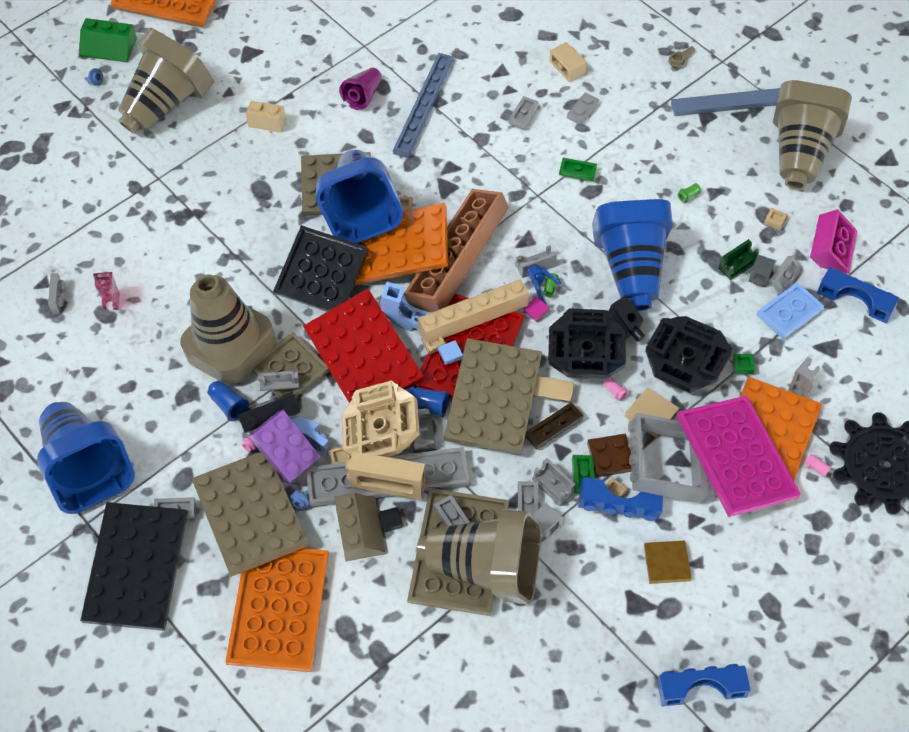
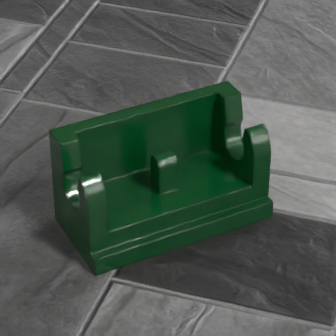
M748 239L723 255L718 269L732 280L754 265L759 251L758 249L752 251V242Z

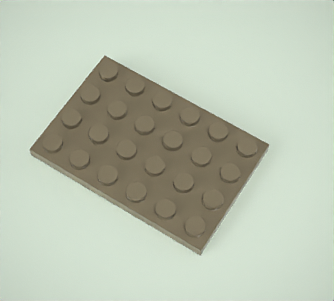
M467 339L445 429L444 441L522 455L542 351Z
M261 452L191 478L230 577L309 546L277 471Z
M429 488L420 536H428L432 528L446 526L435 510L434 504L450 495L453 496L470 523L499 519L501 511L503 509L508 510L509 500ZM416 553L407 603L486 616L491 615L494 597L492 591L428 570L425 561L418 560Z

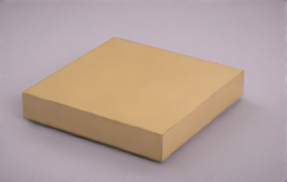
M647 387L625 412V417L632 421L636 413L672 420L679 412V407ZM650 433L651 435H653V436L656 437V438H657V436L659 435V434H655V433Z

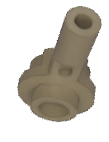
M691 46L685 51L672 53L668 59L669 64L675 68L682 67L685 64V58L694 53L695 48Z

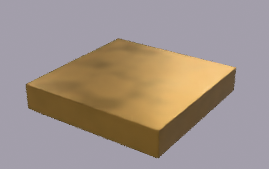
M685 540L644 543L649 584L691 581Z

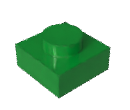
M753 354L733 355L734 374H754Z

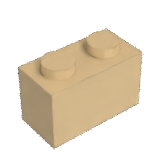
M567 42L550 50L549 62L568 82L585 74L586 60Z
M250 101L246 112L248 127L281 133L286 121L284 106Z

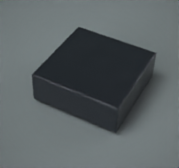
M398 507L378 512L383 532L403 528Z

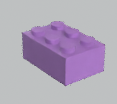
M284 410L275 413L248 435L286 483L293 481L321 457Z

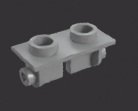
M291 369V371L262 372L258 374L260 391L299 388V374L294 369Z

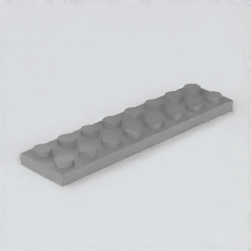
M464 447L389 457L425 464L426 483L424 492L429 491V488L441 490L470 486ZM346 462L308 467L306 469L310 507L335 504L334 496L349 493H358L373 498L395 496L351 488L350 481L347 479L348 470L345 469Z

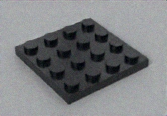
M301 225L273 293L328 312L349 299L369 248Z

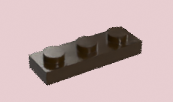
M570 402L526 431L525 437L537 450L583 420V414Z

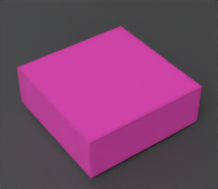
M537 296L528 303V306L523 308L524 312L535 322H538L550 311L549 307Z

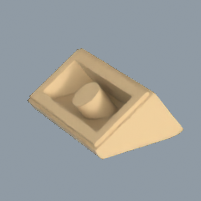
M538 376L534 395L571 401L574 382Z

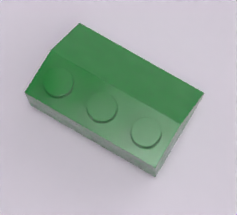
M85 18L80 29L79 56L127 63L137 40L134 25Z

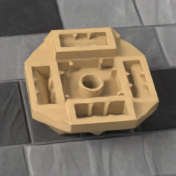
M393 381L355 390L351 402L342 414L343 451L350 456L355 451L389 457L409 448L413 440L420 435L417 399Z

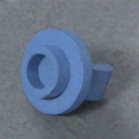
M93 68L89 71L88 77L84 79L88 84L97 86L103 82V73L100 69Z
M296 490L291 495L289 500L294 508L299 510L308 508L310 504L308 490L305 491V494Z

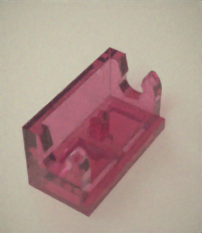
M113 272L93 273L95 287L102 297L103 308L106 309L107 302L111 301L113 302V309L119 310L120 293Z

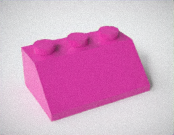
M838 209L819 215L810 258L820 268L828 269L831 267L847 274L850 271L857 230Z

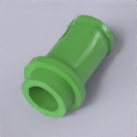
M694 183L686 189H680L678 198L681 202H688L691 197L701 193V188L697 183Z
M550 273L560 281L559 276L557 274ZM546 276L543 295L553 298L557 283Z

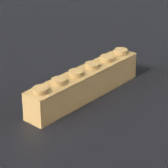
M521 279L419 317L418 332L424 341L428 343L439 340L438 337L446 338L528 306L529 292Z

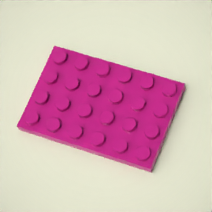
M747 396L677 413L676 417L728 517L788 502L800 497L801 493Z

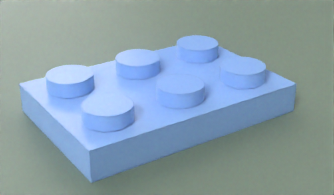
M796 282L758 310L757 316L782 339H785L821 312L824 305Z

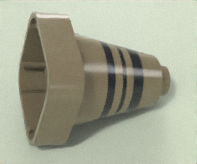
M149 28L136 44L143 56L118 108L122 114L118 122L133 134H136L139 128L147 131L191 94L202 99L215 82L198 56L154 28Z
M790 80L781 84L773 124L778 127L780 176L785 179L787 187L802 190L806 188L807 184L815 181L835 138L843 134L852 101L851 94L846 90L799 80Z
M203 275L192 285L190 289L191 325L182 334L180 340L187 361L192 366L225 384H235L243 381L276 344V336L269 318L248 307L221 276Z
M503 509L499 519L432 528L428 536L421 535L419 537L417 558L420 561H425L428 570L492 591L493 595L504 602L531 604L536 587L541 547V525L539 520L529 511Z

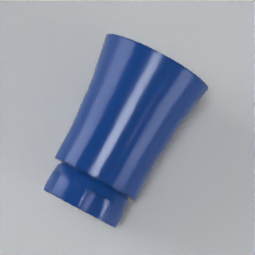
M214 381L209 385L207 394L223 411L229 421L238 420L237 412L249 407L247 399L238 395L222 381Z
M410 387L407 392L417 399L418 409H429V413L441 418L445 416L449 404V391H436L419 387Z

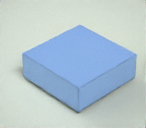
M456 341L438 347V352L445 365L461 360L463 357Z

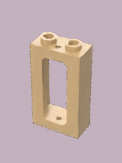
M355 451L352 452L351 458L347 459L345 469L348 470L347 479L350 481L351 488L422 500L426 483L425 464Z

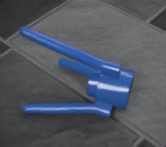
M532 265L527 270V275L531 279L539 299L545 303L539 284L545 279L544 276L546 275L558 285H561V282L550 274L545 267L541 269L538 265Z

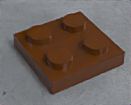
M626 433L587 440L589 453L593 456L596 478L632 471V467L629 464L631 450L628 446Z

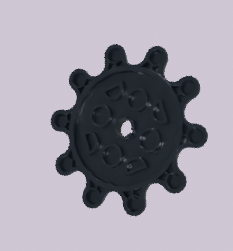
M881 412L873 414L870 427H862L854 420L846 421L844 429L849 435L850 440L846 443L834 441L829 446L830 453L844 461V466L833 472L835 482H850L856 486L857 492L854 500L857 505L864 506L871 499H878L884 503L886 512L889 515L898 514L901 510V500H909V421H905L899 428H894L888 424L886 416ZM880 461H888L890 467L881 466Z

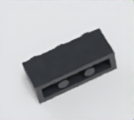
M292 391L241 410L237 414L244 433L257 429L280 410H284L288 416L300 413V409Z

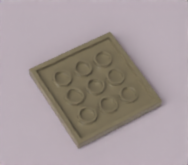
M344 153L301 156L303 216L323 215L316 201L317 180L324 173L334 170L339 158Z

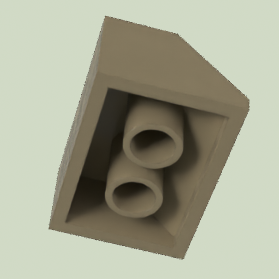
M358 493L334 496L345 562L386 554L376 499Z

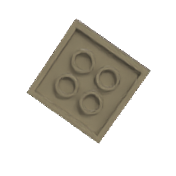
M294 332L274 345L265 358L252 371L257 377L262 372L291 371V369L298 371L299 388L271 390L277 397L292 391L294 396L297 397L330 372L327 365Z

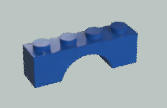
M831 267L828 268L817 291L818 294L833 301L842 296L859 298L866 304L870 317L886 324L899 299L898 296L890 292H886Z
M583 477L580 484L578 508H584L586 511H602L606 514H621L628 518L640 517L647 521L658 520L662 513L663 496L640 492L632 498H621L615 496L607 489L604 480Z
M729 664L724 668L709 666L704 670L697 671L694 668H689L678 673L665 671L659 675L657 680L662 707L683 705L687 693L692 688L702 685L715 688L723 695L725 700L747 698L751 691L745 665L738 666V664Z

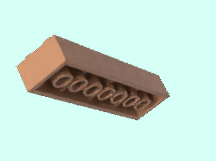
M471 189L447 226L448 267L418 272L404 292V296L411 306L427 312H434L447 307L509 208L502 192Z

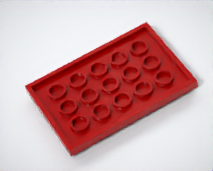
M369 289L364 290L303 325L349 403L355 390L388 381H393L399 387L406 390L425 379Z
M454 294L449 306L469 298ZM513 311L443 338L445 344L456 341L462 354L464 353L467 339L514 346L525 315ZM438 351L427 354L420 369L425 379L415 384L414 387L449 391V398L453 399L462 359L445 365Z

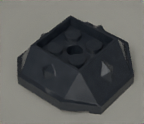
M569 308L563 316L549 327L548 364L566 377L607 379L625 368L626 331L612 318L608 310Z
M681 316L670 319L662 318L649 340L645 352L655 378L691 393L717 382L733 349L720 330L690 317Z

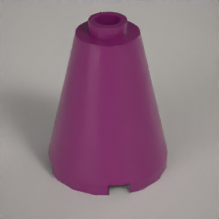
M371 67L344 80L339 87L342 100L344 102L347 101L352 109H365L382 80L380 71Z

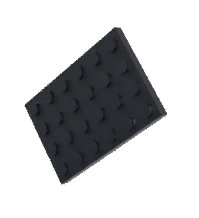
M106 502L80 619L82 623L165 631L188 511L186 509Z

